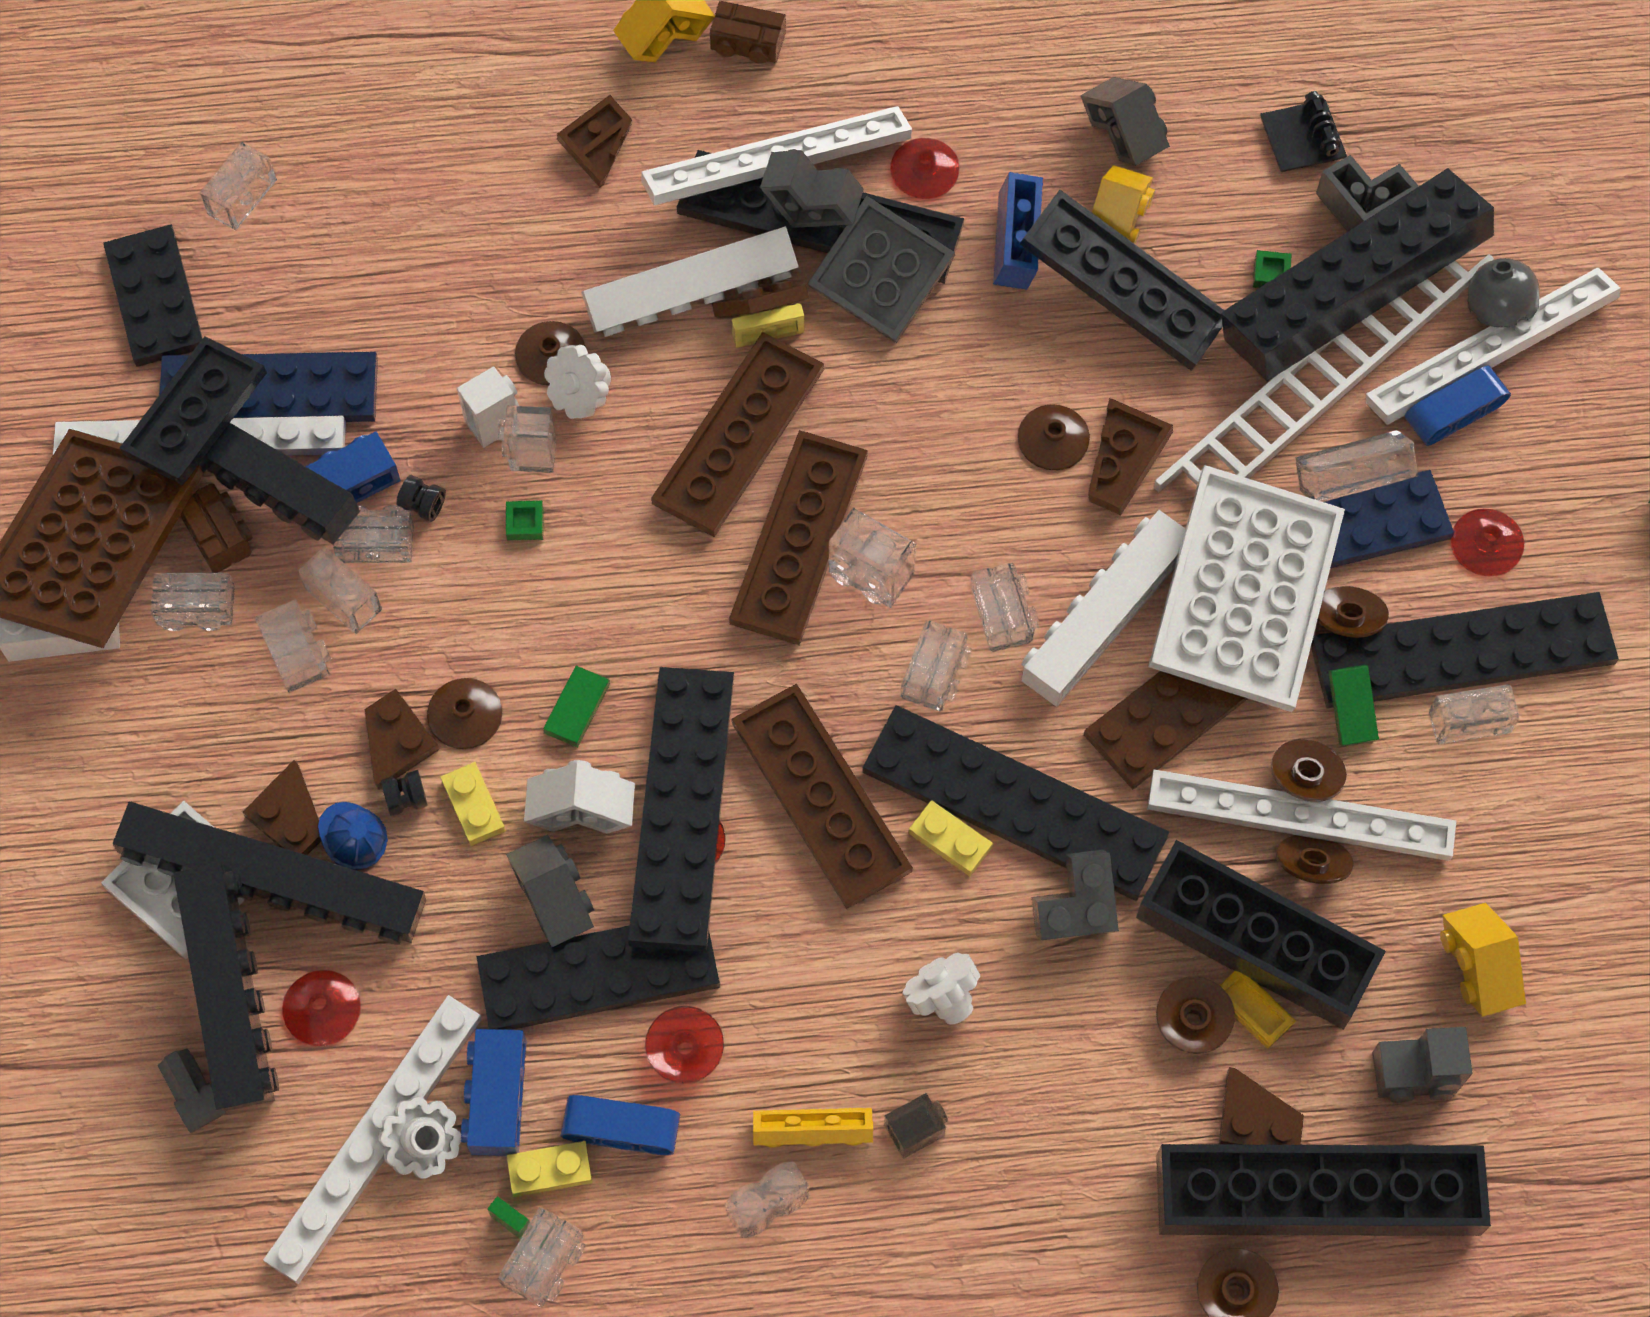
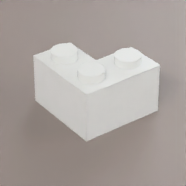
M582 760L570 761L567 766L558 769H546L543 774L527 779L524 822L552 832L576 824L606 834L632 826L635 783L620 778V774L617 772L595 769L591 767L589 762Z

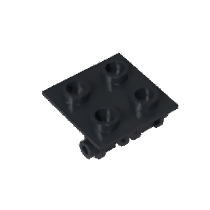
M1317 91L1306 94V100L1302 105L1260 114L1281 172L1347 157L1326 99L1324 100V97L1319 95Z

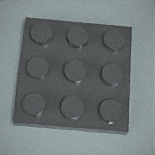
M866 196L857 210L853 225L845 227L808 282V285L897 343L955 257V252Z

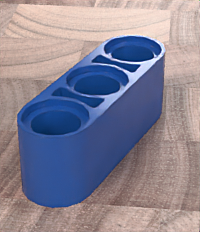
M1488 365L1416 403L1407 411L1405 419L1426 446H1430L1498 409L1510 398L1511 393Z
M570 1095L567 1098L560 1136L572 1142L586 1141V1144L656 1155H673L681 1114L675 1110L582 1095Z

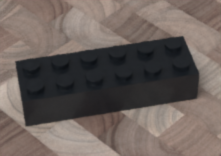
M1178 840L1175 841L1144 896L1136 916L1137 919L1222 965L1248 976L1259 985L1343 1030L1355 1012L1386 952Z
M222 863L173 872L216 1110L228 1111L275 1101L273 1092L279 1091V1082L275 1067L270 1068L268 1066L266 1053L272 1052V1044L269 1031L261 1027L259 1014L265 1013L262 992L254 988L252 975L258 974L255 954L253 951H248L245 936H250L251 931L247 913L241 912L238 898L244 896L240 875H235L232 869Z

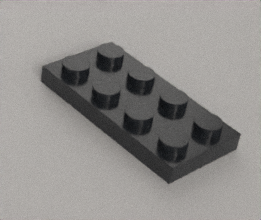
M172 224L103 242L136 367L161 361L162 356L183 355L193 352L203 339Z
M204 336L120 446L121 452L124 456L183 486L267 374L264 365Z

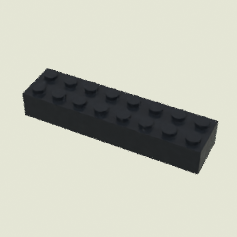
M1447 168L1221 312L1224 340L1268 382L1276 375L1493 237L1494 207Z
M1161 1144L1156 1155L1159 1235L1481 1236L1491 1226L1484 1146Z

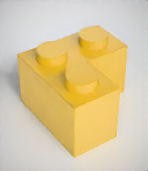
M636 0L623 13L613 32L633 60L655 63L674 38L697 41L711 24L715 15L704 0Z
M1113 165L1101 180L1092 213L1136 245L1140 229L1134 227L1137 217L1139 215L1144 217L1146 210H1149L1155 194V189L1150 188L1153 177Z
M1486 902L1442 915L1444 930L1440 932L1441 943L1446 953H1451L1463 970L1464 981L1460 982V990L1466 1004H1471L1482 1017L1526 1004L1518 936Z

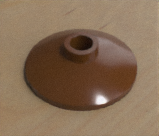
M557 321L541 322L527 329L519 338L515 349L516 363L521 373L532 382L550 385L544 376L548 359L557 356L558 350L561 347L570 345L585 346V342L580 333L568 324ZM547 345H555V348L552 350L544 349Z
M1044 405L1032 410L1024 417L1018 430V444L1023 455L1035 466L1046 470H1063L1074 466L1086 454L1090 441L1089 429L1084 419L1074 410L1062 405ZM1057 429L1061 431V433L1058 435H1053L1048 430Z
M1341 586L1324 591L1317 620L1323 627L1333 633L1359 638L1374 635L1384 629L1388 622L1389 611L1384 601L1374 593L1362 588Z
M460 678L444 684L434 693L428 705L427 719L432 733L443 744L457 749H469L484 744L497 732L502 720V705L497 693L488 684L473 678ZM461 704H468L470 706L469 710L465 713L458 712L457 707Z
M1298 739L1286 742L1275 751L1271 761L1272 775L1277 784L1285 792L1301 800L1311 802L1329 800L1341 792L1346 782L1347 773L1342 759L1331 748L1316 741Z
M1299 835L1284 839L1279 844L1276 852L1279 865L1287 873L1298 879L1317 884H1331L1343 881L1351 874L1354 864L1351 854L1339 843Z
M1185 977L1173 982L1163 991L1156 1008V1020L1163 1037L1172 1046L1187 1053L1201 1054L1217 1049L1228 1039L1234 1026L1235 1011L1229 995L1217 983L1203 977ZM1195 1013L1200 1017L1201 1022L1193 1025L1188 1022L1187 1015Z
M1229 1248L1214 1254L1203 1265L1197 1280V1295L1200 1305L1208 1317H1270L1278 1301L1279 1287L1272 1267L1264 1258L1247 1249ZM1232 1285L1239 1286L1243 1291V1296L1239 1299L1231 1297L1229 1287Z

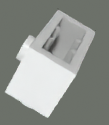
M494 366L457 387L465 423L483 448L520 427L518 412L521 411V408L514 397L517 394V390L511 379L507 375L502 377Z

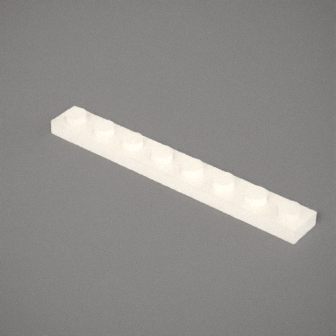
M896 106L642 171L641 182L653 205H658L764 177L771 152L788 151L790 149L802 150L811 163L816 164L911 139L912 128L900 108Z
M1596 268L1539 299V309L1529 320L1525 316L1522 319H1518L1517 325L1512 327L1489 326L1366 394V404L1388 425L1405 416L1407 411L1416 403L1470 373L1488 365L1492 368L1620 298L1621 288L1602 270Z
M344 416L233 418L230 422L286 456L323 455L326 452L337 451L345 447L346 421ZM140 420L56 422L53 454L69 429L123 444Z
M1155 769L1152 774L1147 810L1446 861H1450L1453 857L1456 820L1332 799L1320 802L1305 801L1284 791Z
M449 995L446 997L263 1259L266 1264L299 1285L384 1162V1155L388 1147L383 1146L378 1140L379 1133L382 1130V1120L387 1116H396L395 1107L400 1101H408L413 1097H422L427 1100L482 1020L480 1014Z

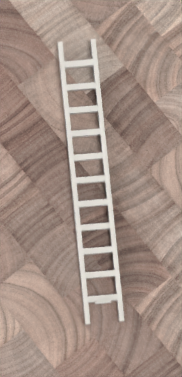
M1488 254L1469 272L1456 261L1446 266L1445 269L1458 281L1445 293L1428 279L1418 284L1417 286L1434 301L1421 314L1417 313L1400 297L1390 302L1389 304L1410 322L1396 336L1372 315L1362 320L1361 322L1386 343L1372 357L1366 355L1342 333L1276 375L1155 480L1154 489L1159 493L1183 471L1197 485L1201 470L1193 463L1208 449L1238 476L1251 478L1452 300L1457 299L1460 293L1469 286L1470 280L1478 268L1486 262L1494 260V258ZM1333 341L1360 365L1348 378L1343 377L1319 355ZM1309 362L1336 386L1322 400L1294 376ZM1283 384L1287 385L1312 408L1297 422L1269 398ZM1259 405L1287 430L1272 444L1244 420ZM1234 427L1262 452L1247 466L1242 464L1219 442Z

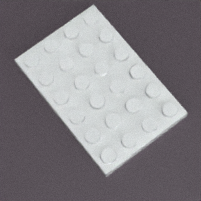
M1204 465L1200 473L1148 667L1292 712L1296 708L1345 509Z

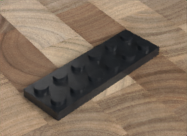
M1062 190L1057 192L1019 244L1191 371L1223 328L1221 312L1224 309Z
M629 925L574 936L554 947H551L549 942L476 956L489 1029L514 1030L720 988L710 933H708L707 952L629 947Z

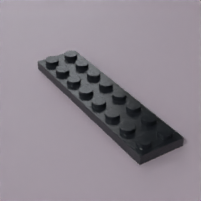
M697 150L695 158L712 153ZM763 177L681 198L678 201L677 214L755 235L786 226L791 244L824 253L830 251L847 226L793 228L760 188ZM863 192L859 206L865 197L868 196L954 252L956 251L964 226V218ZM951 263L939 279V283L945 284Z
M1600 592L1386 624L1380 632L1367 637H1346L1333 632L1317 634L1313 636L1311 644L1326 709L1334 708L1328 671L1368 665L1374 702L1615 665L1619 660Z
M659 667L628 937L629 947L707 952L734 672Z
M895 705L862 769V773L928 804L932 800L952 815L1064 868H1067L1065 854L1105 850L1110 853L1114 891L1135 901L1138 900L1169 835V831L898 705Z

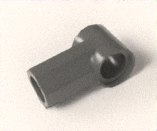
M188 1048L174 1051L164 1057L162 1062L157 1065L176 1100L173 1102L175 1108L190 1133L226 1114L225 1110H216L212 1085L205 1081L201 1069Z

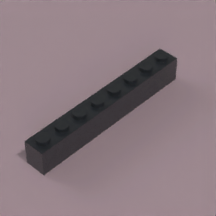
M130 801L112 843L117 852L121 854V860L137 866H142L143 862L158 865L157 870L172 877H174L173 872L222 863L232 869L235 875H240L244 894L241 898L252 900L254 895L268 899L267 904L274 908L289 911L290 907L304 910L306 917L320 922H326L327 918L342 922L341 927L355 933L362 934L364 929L379 933V939L395 945H400L401 940L412 943L426 903L425 893L422 890Z

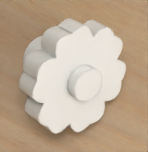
M570 345L559 348L557 356L548 359L547 368L544 372L545 379L550 383L547 395L552 401L556 410L565 409L566 415L570 419L593 416L595 408L605 405L606 396L609 392L608 387L611 382L610 371L605 364L601 363L596 353L588 354L584 345Z
M954 953L947 959L940 957L923 966L919 970V975L911 978L906 983L902 994L915 1015L927 1016L935 1011L940 1019H944L947 1024H956L965 1020L973 1011L971 1004L972 996L969 991L976 987L980 973L969 954Z
M413 1097L408 1101H400L395 1107L396 1116H387L382 1120V1130L379 1133L378 1140L383 1146L388 1147L384 1160L401 1175H406L413 1171L416 1177L426 1179L432 1175L441 1174L445 1169V1159H454L459 1153L458 1145L461 1142V1133L457 1129L452 1128L456 1121V1115L453 1111L447 1109V1106L442 1101H432L428 1104L422 1097Z

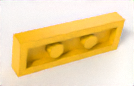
M872 1108L753 1111L754 1146L764 1145L775 1148L782 1145L804 1144L815 1147L822 1144L837 1143L855 1146L862 1143H873Z

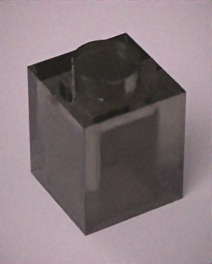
M927 1093L886 1114L884 1117V1126L903 1159L943 1138L946 1131L945 1123L948 1122L947 1115L938 1101L932 1103Z

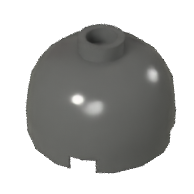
M1511 258L1488 261L1478 268L1470 280L1468 309L1470 313L1473 311L1477 314V320L1482 324L1493 327H1512L1517 325L1518 319H1522L1525 316L1529 320L1539 309L1540 288L1538 279L1531 268L1521 261Z

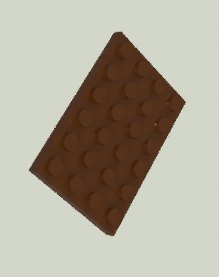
M69 429L0 541V618L104 648L204 475L201 466L198 465L182 486L124 456L120 450L122 443Z

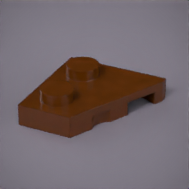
M609 95L557 133V140L600 188L604 185L631 128L632 119L614 98Z
M791 280L770 284L771 290L763 291L762 287L741 292V297L712 303L714 316L753 314L809 299L806 285L792 286Z
M394 689L364 709L373 779L378 790L382 789V779L390 777L397 779L439 750L438 744L397 689Z
M293 760L243 811V814L279 847L308 855L321 842L318 831L319 818L298 763Z
M1229 1067L1226 1077L1219 1144L1301 1145L1304 1115L1236 1068Z

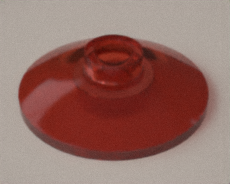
M916 138L901 145L894 153L891 160V176L896 186L909 196L920 199L936 198L947 193L955 185L959 176V161L955 152L944 142L933 138ZM926 160L930 161V163L923 164L920 161Z
M1493 509L1470 511L1463 515L1453 528L1454 535L1451 537L1453 554L1463 567L1475 574L1482 576L1505 574L1519 563L1523 555L1524 537L1521 529L1511 517ZM1484 534H1491L1496 540H1488Z
M316 970L298 978L288 989L282 1006L283 1019L290 1033L297 1040L311 1046L332 1045L344 1039L356 1026L361 1012L360 996L354 984L346 976L331 970ZM318 998H323L326 1000V1005L322 1009H314V1001Z
M692 1006L674 1007L660 1014L649 1027L645 1040L646 1055L652 1068L666 1080L681 1084L694 1083L710 1075L720 1063L724 1051L723 1033L717 1021L706 1011ZM682 1043H689L693 1049L688 1054H681L678 1051V1047Z

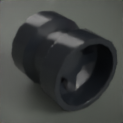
M409 475L399 490L396 505L397 508L406 512H418L421 518L432 522L437 518L442 509L446 490L435 484L428 486L424 484L421 478Z
M418 770L406 773L404 778L395 779L390 777L381 780L390 816L402 813L404 808L412 806L418 809L428 806Z

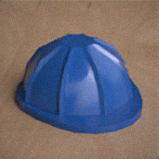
M339 802L326 808L320 816L318 824L320 840L330 860L337 865L353 870L367 869L377 863L385 853L388 842L386 827L381 819L370 810L354 803Z

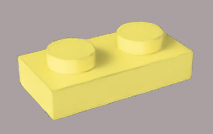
M801 303L795 305L786 304L775 307L773 310L744 314L737 318H732V335L735 347L739 348L755 344L762 332L776 339L804 333V313Z
M476 762L440 776L470 846L506 831Z
M932 800L909 828V834L969 877H971L993 847V843Z
M586 1141L507 1155L513 1197L592 1183Z

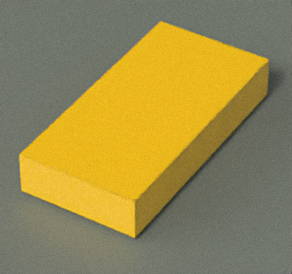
M1234 971L1219 985L1226 991L1233 1003L1235 1018L1267 1049L1296 1022L1256 981L1238 971Z

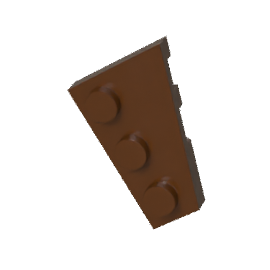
M1109 398L1098 457L1095 460L1088 492L1089 502L1121 516L1173 434V425Z

